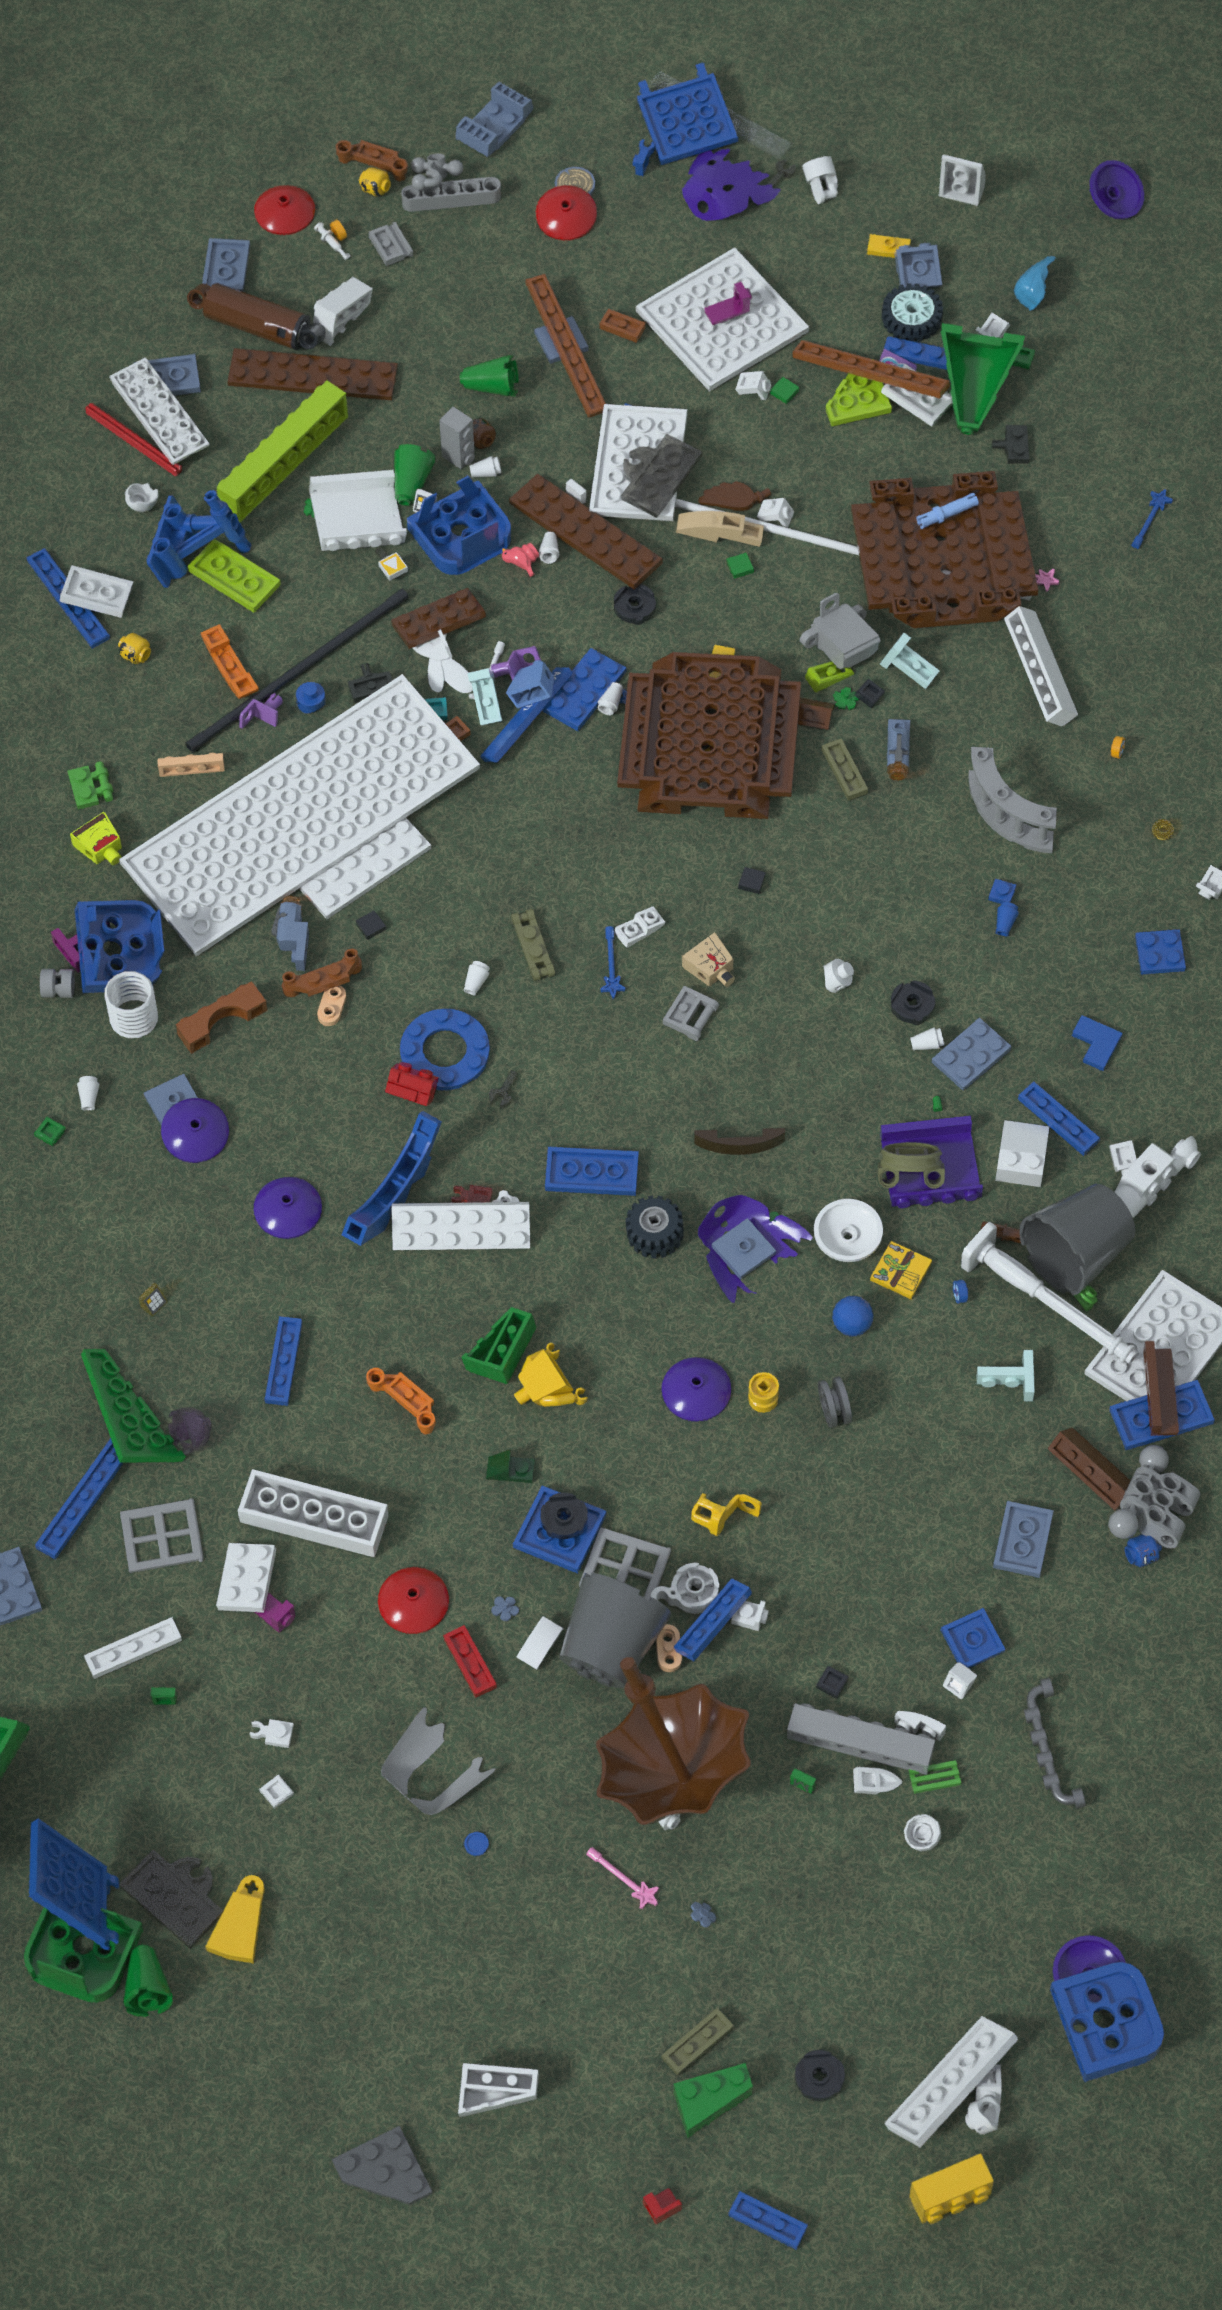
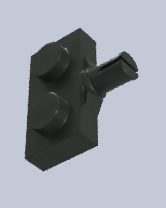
M1006 425L1005 439L992 440V449H1004L1007 455V464L1029 463L1027 425Z
M368 663L362 664L360 667L363 676L348 681L353 702H361L393 681L390 671L371 673L370 665Z

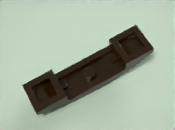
M763 1128L762 1137L717 1138V1130H694L695 1145L721 1154H754L772 1149L785 1142V1128Z

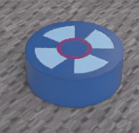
M964 1280L953 1282V1293L958 1304L965 1303L968 1300V1289Z

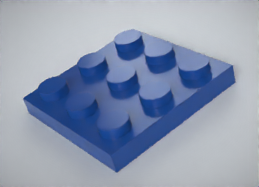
M541 1486L513 1542V1548L578 1574L606 1517V1511L585 1503L588 1520L583 1533L570 1539L551 1538L542 1527L540 1511L543 1504L545 1505L552 1495L560 1492ZM561 1512V1516L557 1517L567 1520V1518H570V1515H566V1512Z

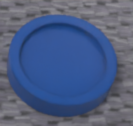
M473 1832L466 1837L464 1846L470 1855L480 1856L487 1851L489 1842L483 1833Z

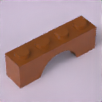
M252 981L248 984H243L234 992L221 996L213 1004L200 1008L197 1013L190 1017L182 1018L176 1024L177 1035L192 1054L210 1044V1031L218 1020L228 1016H237L250 1021L267 1011L266 1000Z

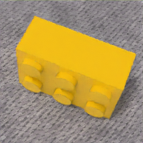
M978 2154L912 2182L909 2197L921 2223L928 2221L929 2224L940 2221L943 2218L942 2215L948 2212L957 2214L965 2210V2205L974 2202L977 2205L988 2200L994 2180L982 2155Z

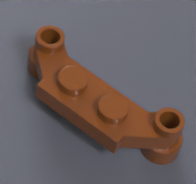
M346 140L339 141L336 144V154L341 163L355 160L389 171L397 181H404L406 179L408 171L407 161L399 158V152L363 140L354 145H351Z
M348 949L345 951V956L341 961L303 975H295L291 971L285 972L282 976L284 995L295 997L301 992L308 994L310 997L350 982V975L357 974L362 970V962L357 950Z

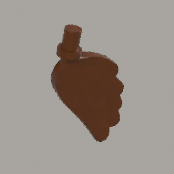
M738 481L732 484L723 482L719 486H713L711 489L705 490L703 492L704 496L699 497L698 502L701 505L746 511L751 509L756 502L761 503L763 499L772 494L769 488L754 493L744 483Z

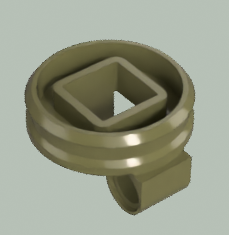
M902 1142L886 1145L881 1150L882 1159L881 1163L878 1162V1180L883 1187H894L899 1181V1171L923 1172L925 1184L933 1189L943 1185L945 1167L940 1159L942 1151L937 1146L926 1143ZM886 1171H891L895 1175L892 1179L886 1180L882 1177V1174ZM935 1171L940 1176L936 1180H930L928 1174Z

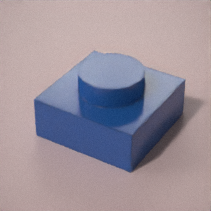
M995 879L988 900L1000 904L1002 902L1011 903L1016 890V884Z

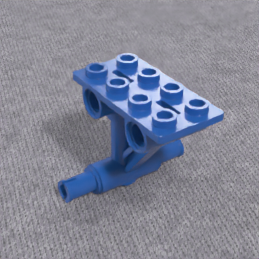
M210 490L205 493L206 497H204V500L210 506L211 515L206 516L186 514L173 495L168 496L150 553L147 556L148 566L163 587H169L171 579L181 578L187 573L188 567L183 560L184 557L222 533L225 534L230 542L235 543L241 553H246L251 549L252 545L245 537V530L238 521L237 515L232 512L226 502L220 500L216 491Z

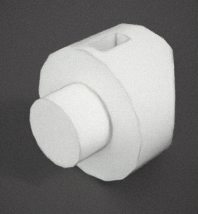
M835 959L823 966L827 990L836 993L851 985L854 970L850 963L844 962L841 959Z
M988 2096L969 2105L965 2120L970 2129H975L979 2134L983 2135L998 2129L1001 2107L996 2099Z

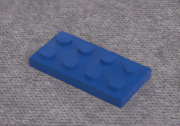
M592 648L572 670V676L543 709L544 713L576 731L582 728L598 708V700L613 682L618 683L626 673V667Z
M548 1147L545 1191L636 1196L639 1151Z
M1198 1380L1175 1386L1179 1426L1178 1435L1214 1424V1417ZM1147 1395L1110 1406L1109 1411L1126 1450L1175 1436L1150 1435Z

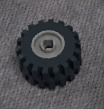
M653 1195L648 1196L647 1200H644V1198L639 1199V1204L634 1203L632 1210H628L626 1218V1232L630 1246H634V1251L637 1253L641 1250L644 1257L651 1254L652 1259H657V1254H661V1258L666 1257V1252L670 1254L675 1252L674 1246L679 1248L681 1245L680 1240L683 1241L684 1237L681 1210L679 1211L676 1203L672 1205V1200L668 1198L663 1200V1196L653 1198Z

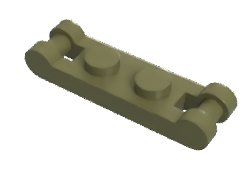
M528 909L522 914H511V919L533 981H538L540 977L547 975L548 977L555 976V970L549 958L533 909ZM522 922H529L530 925L522 927ZM544 965L545 967L538 969L536 966Z

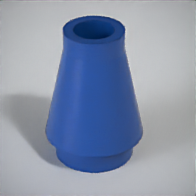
M1002 902L1001 906L997 908L996 934L1006 937L1009 935V931L1019 914L1017 905L1010 902Z

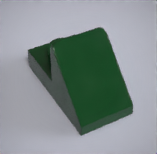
M511 1450L489 1456L486 1479L533 1483L535 1459L511 1457Z

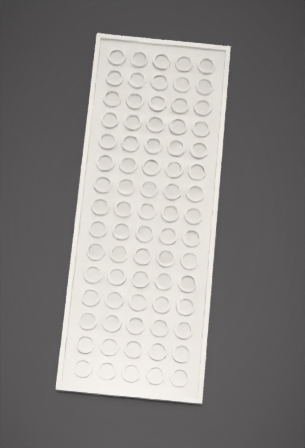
M402 674L120 858V864L154 906L160 910L163 917L195 956H198L480 769V764Z

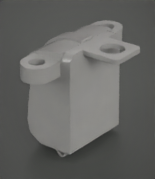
M838 593L821 600L820 616L813 620L811 628L800 637V642L806 648L816 645L818 649L824 651L839 669L850 668L871 657L878 650V644L881 641L879 635L863 620L867 614L866 610L861 605L850 607L848 604H842L839 606ZM834 600V604L830 608L825 609L827 603Z

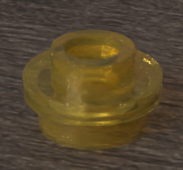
M1160 819L1152 826V834L1159 840H1167L1173 835L1174 827L1167 819ZM1159 829H1165L1166 832H1161Z

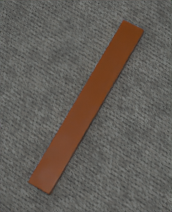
M542 274L526 279L525 284L588 418L602 414L604 404H606L546 275Z
M804 340L792 352L793 358L939 399L950 387V381Z

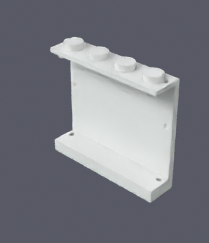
M394 470L310 477L309 492L322 551L405 543L407 530L402 528L398 505L395 499L393 487Z

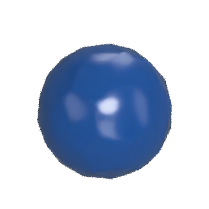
M853 1295L842 1298L836 1303L832 1319L838 1331L846 1336L854 1337L862 1335L870 1329L874 1314L872 1307L865 1299Z

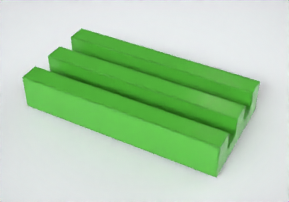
M956 1760L930 1765L928 1772L952 1768V1770L915 1777V1775L921 1773L909 1769L914 1794L961 1785ZM953 1776L955 1778L953 1780L917 1786V1783Z

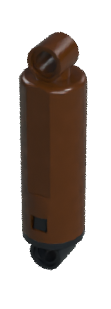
M204 283L199 284L187 295L189 305L194 309L203 308V315L207 319L296 351L300 350L301 347L313 349L325 339L324 328L317 323L311 324L309 315L220 283H215L212 286Z

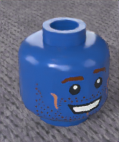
M1140 1534L1128 1540L1125 1547V1555L1129 1563L1135 1564L1137 1567H1143L1159 1559V1551L1162 1550V1547L1156 1543L1152 1536Z

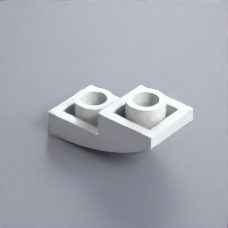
M650 907L636 913L633 920L617 926L614 933L627 948L665 925V921L654 907Z
M542 1616L518 1653L517 1658L533 1668L539 1669L564 1628Z
M898 1711L895 1714L894 1723L897 1724L896 1727L902 1728L908 1733L915 1735L919 1729H922L923 1734L928 1735L931 1739L936 1738L939 1741L945 1735L946 1725L933 1718L907 1711Z

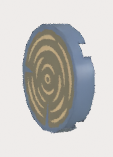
M570 167L557 175L555 187L572 185L585 190L592 196L595 190V179L588 170L582 167Z

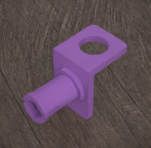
M532 646L514 650L508 661L492 664L491 671L494 672L495 678L510 674L513 680L519 669L533 665V663H528L524 660V654L530 653L535 657V661L541 660L537 648Z
M273 693L264 704L253 699L240 713L239 727L243 729L254 716L276 727L278 723V712L276 709L283 703L282 698L279 695L275 698L276 694Z

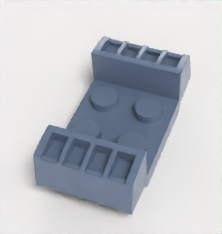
M498 82L491 88V101L472 120L465 116L457 125L456 139L489 157L524 123L526 117L534 109L532 100Z

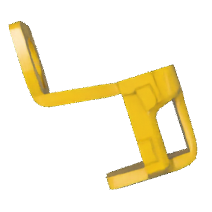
M702 1493L692 1510L691 1519L708 1528L710 1534L718 1537L725 1521L737 1507L758 1517L761 1512V1502L748 1495L737 1494L725 1507L706 1499V1494ZM743 1502H750L754 1505L755 1509L747 1507ZM702 1507L711 1510V1518L700 1514Z

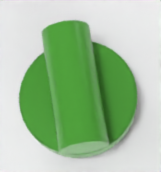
M1087 1286L1079 1294L1074 1295L1085 1311L1091 1309L1097 1302V1293L1091 1286Z

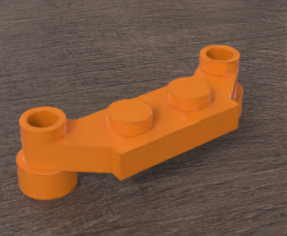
M372 1368L367 1372L366 1380L371 1390L388 1393L417 1418V1426L423 1434L432 1433L436 1422L431 1409L434 1405V1400L401 1372L397 1375L384 1374L380 1368Z

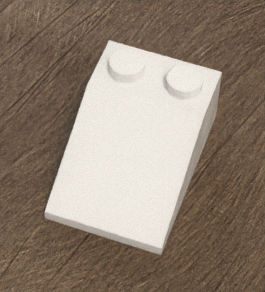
M943 155L939 196L978 206L985 187L986 175L983 164Z
M1004 1120L996 1181L1041 1187L1049 1126Z

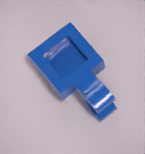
M642 139L639 143L640 152L638 155H635L633 160L635 174L640 176L644 175L650 161V156L655 151L654 142L651 143V146L645 147V140Z

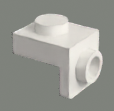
M991 313L982 328H976V332L979 335L1002 338L1010 324L994 313Z
M785 498L763 500L757 517L760 521L779 520L783 527H788L794 510Z
M1210 865L1201 882L1196 884V887L1200 890L1198 894L1208 900L1211 897L1218 899L1222 893V871Z
M1131 1140L1109 1146L1115 1172L1121 1171L1123 1175L1137 1160L1133 1142Z

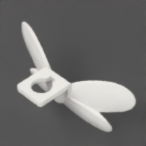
M439 630V637L413 647L418 654L430 658L428 680L433 691L440 692L443 689L444 680L461 693H469L473 690L466 669L452 659V654L445 640L447 633L443 635L442 631Z

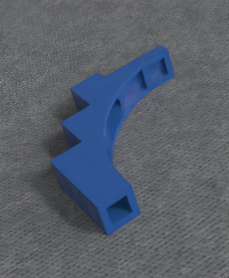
M424 1111L418 1114L412 1133L394 1166L372 1196L359 1209L348 1216L342 1236L361 1246L386 1229L392 1214V1204H404L412 1184L423 1178L426 1174L432 1158L429 1155L442 1121Z

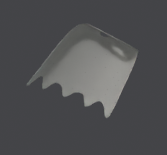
M426 1707L414 1718L381 1769L382 1776L403 1796L408 1794L407 1784L412 1772L424 1763L445 1741L443 1739L445 1727L443 1723L431 1727L426 1725ZM478 1757L472 1761L469 1769L434 1800L426 1801L415 1798L410 1800L407 1796L405 1797L424 1814H437L469 1792L496 1769L479 1772L483 1758Z

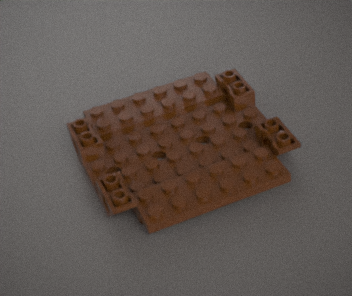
M995 471L953 474L952 485L913 488L912 478L870 481L872 500L876 503L851 505L852 520L869 610L888 608L889 613H893L896 619L910 627L924 628L999 621L1018 606H1021L1020 597L1038 596V586L1019 492L994 493L998 490ZM971 493H974L978 499V506L944 519L942 523H934L923 529L917 523V516L933 510L929 506L930 504L934 503L941 507ZM941 536L944 537L945 540L938 541L936 537ZM947 569L950 570L952 573L944 574L941 571ZM955 603L958 607L952 608L948 604Z
M672 652L653 662L650 674L629 673L617 781L618 788L643 789L639 791L638 812L681 814L682 805L721 807L724 808L725 817L768 819L770 798L767 796L792 797L801 682L781 681V669L759 656ZM712 672H718L721 674L717 678H712L709 676V674ZM709 708H714L717 710V712L712 715L707 714L705 711ZM711 745L713 750L707 752L702 750V747ZM702 782L710 784L706 789H702L698 785Z

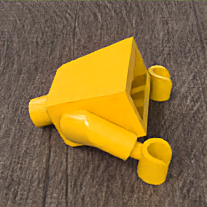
M549 1343L546 1346V1350L542 1349L527 1356L521 1373L518 1375L524 1387L514 1394L521 1405L530 1399L539 1406L544 1407L573 1404L574 1402L578 1405L586 1403L588 1397L580 1398L578 1396L584 1394L585 1389L578 1388L575 1394H573L572 1391L574 1389L555 1361L560 1354V1350L551 1351L554 1349L555 1344Z

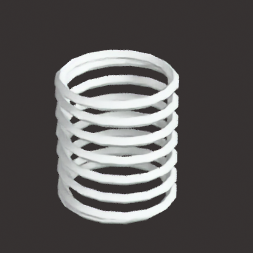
M124 971L109 980L105 988V1000L109 1021L113 1030L126 1038H140L147 1035L154 1029L158 1021L157 1005L150 979L144 974L135 971ZM130 1000L145 1002L135 1009L124 1010L118 1008L121 1004Z

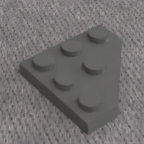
M400 2126L332 2159L333 2165L343 2184L355 2186L408 2205L433 2194Z

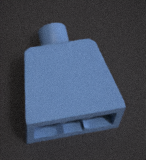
M536 660L533 662V665L517 671L506 694L516 708L550 698L553 691L554 676L543 661Z

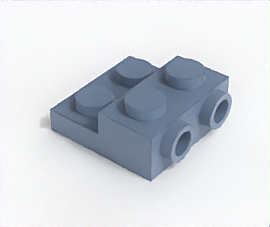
M923 243L919 247L911 248L910 245H904L896 249L894 254L900 285L903 284L905 288L907 283H911L912 287H915V283L920 284V288L923 285L928 286V288L942 286L937 245Z

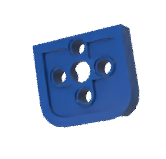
M469 476L456 482L461 490L436 503L434 502L437 493L423 499L419 512L407 518L408 531L434 565L441 572L449 575H459L501 554L503 552L502 549H507L511 543V524L507 516L479 480L473 482ZM462 524L468 528L463 530L461 536H457L451 532L455 525Z
M136 900L78 902L74 911L82 992H105L109 980L124 971H135L144 974L150 979L153 986L162 972L159 967V961L164 953L160 910L156 912L147 903ZM106 923H113L116 928H109ZM108 941L118 943L121 948V954L107 955L103 949V944ZM130 943H136L140 948L135 949ZM87 944L94 945L96 950H90ZM111 964L118 965L120 970L112 969Z
M1124 1962L1112 1963L1051 1983L1050 1992L1084 2082L1144 2064L1152 2060L1160 2051L1164 2036L1162 2022L1145 1978L1140 1970L1133 1965ZM1091 1994H1096L1100 1997L1101 2000L1098 2002H1093L1088 1998V1996ZM1103 2009L1108 2010L1114 2016L1115 2022L1108 2028L1099 2027L1093 2020L1094 2013ZM1122 2010H1129L1133 2016L1126 2018L1120 2012ZM1077 2024L1083 2025L1086 2031L1077 2032L1073 2026ZM1113 2040L1117 2042L1118 2047L1109 2048L1105 2042Z

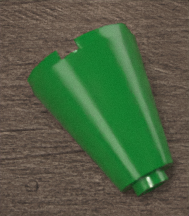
M506 355L466 367L460 373V383L464 385L465 389L514 397L518 392V389L514 390V384L519 383L517 362L512 360L513 355Z
M402 444L399 445L398 449H395V499L399 504L404 506L413 504L417 489H422L436 461L435 455L427 449L426 453L421 451V446Z
M139 1945L130 1953L123 1999L126 2011L129 2014L140 2017L149 2016L147 2011L158 2010V2014H161L173 2004V1995L156 1952L148 1945Z

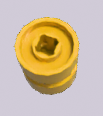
M757 1373L749 1382V1404L757 1412L765 1413L773 1410L778 1403V1380L770 1373Z

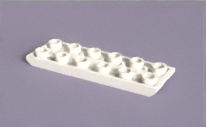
M146 358L110 376L114 387L171 464H176L189 455L210 446L209 442Z

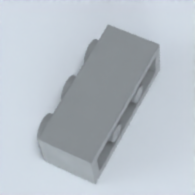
M452 407L440 419L442 457L462 469L466 464L470 465L475 458L473 419Z

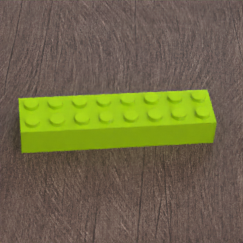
M325 381L315 389L308 399L303 400L300 407L295 412H291L287 419L281 425H278L267 439H263L257 449L250 452L239 466L234 467L226 479H222L217 486L218 497L221 501L228 504L232 512L237 515L240 523L348 418L346 393L329 381Z

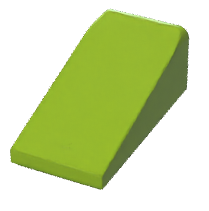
M831 661L808 668L805 679L816 693L854 675V672L851 668H845L846 672L842 673Z

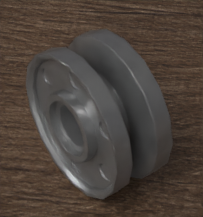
M841 1377L832 1378V1389H830L825 1380L818 1381L820 1403L828 1426L830 1428L837 1427L838 1415L844 1424L852 1423L850 1403Z

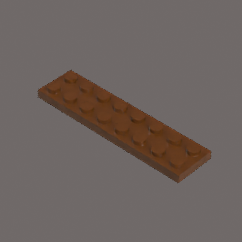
M234 348L227 382L228 386L314 393L318 386H321L325 381H329L344 391L346 397L392 401L398 364Z
M538 473L509 499L512 506L549 532L555 533L558 538L634 590L663 564L660 556L595 512H590L588 507Z

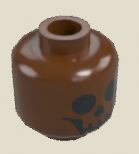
M484 418L473 419L474 447L477 449L487 448L496 438L494 427Z

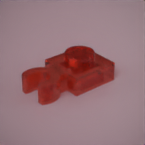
M470 1185L468 1191L462 1186H454L453 1192L459 1193L461 1196L451 1197V1203L491 1202L493 1188Z

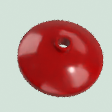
M281 185L270 188L260 195L255 203L254 214L258 224L266 231L278 235H290L300 232L312 222L315 215V204L312 197L305 190L296 186Z
M561 185L548 190L540 198L536 207V220L539 228L546 235L557 240H575L585 236L593 228L597 217L596 204L591 195L585 190L572 185Z
M409 1567L396 1571L385 1580L379 1591L378 1607L384 1621L393 1629L406 1634H419L433 1629L443 1620L449 1607V1594L445 1583L437 1574L425 1568ZM416 1592L417 1595L411 1597L409 1596V1593Z

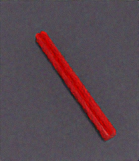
M89 403L86 406V414L169 473L178 476L182 472L180 464H171L163 452L93 403Z

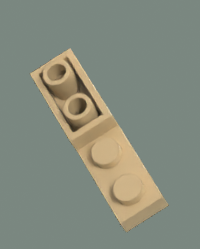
M695 511L679 514L676 533L717 542L718 538L721 537L760 547L764 526L745 521V515L722 511Z

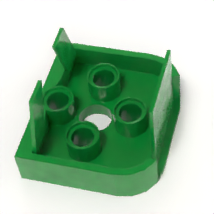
M43 1907L25 1948L24 1961L28 1974L40 1985L93 2003L105 2001L113 1996L119 1988L129 1965L130 1953L136 1948L144 1930L142 1922L101 1908V1911L106 1916V1927L119 1934V1943L116 1944L110 1941L109 1948L112 1949L108 1955H101L100 1951L103 1948L100 1944L94 1942L91 1952L82 1955L74 1951L73 1945L76 1939L85 1935ZM60 1931L66 1932L65 1937L61 1939L55 1938L56 1933ZM71 1962L79 1963L75 1969L67 1968Z

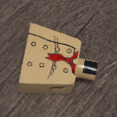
M715 933L682 956V967L708 986L719 980L725 987H728L735 980V977L730 973L733 970V958Z

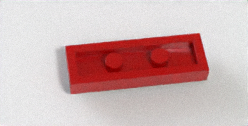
M465 1625L444 1634L443 1639L475 1698L497 1688L495 1680Z

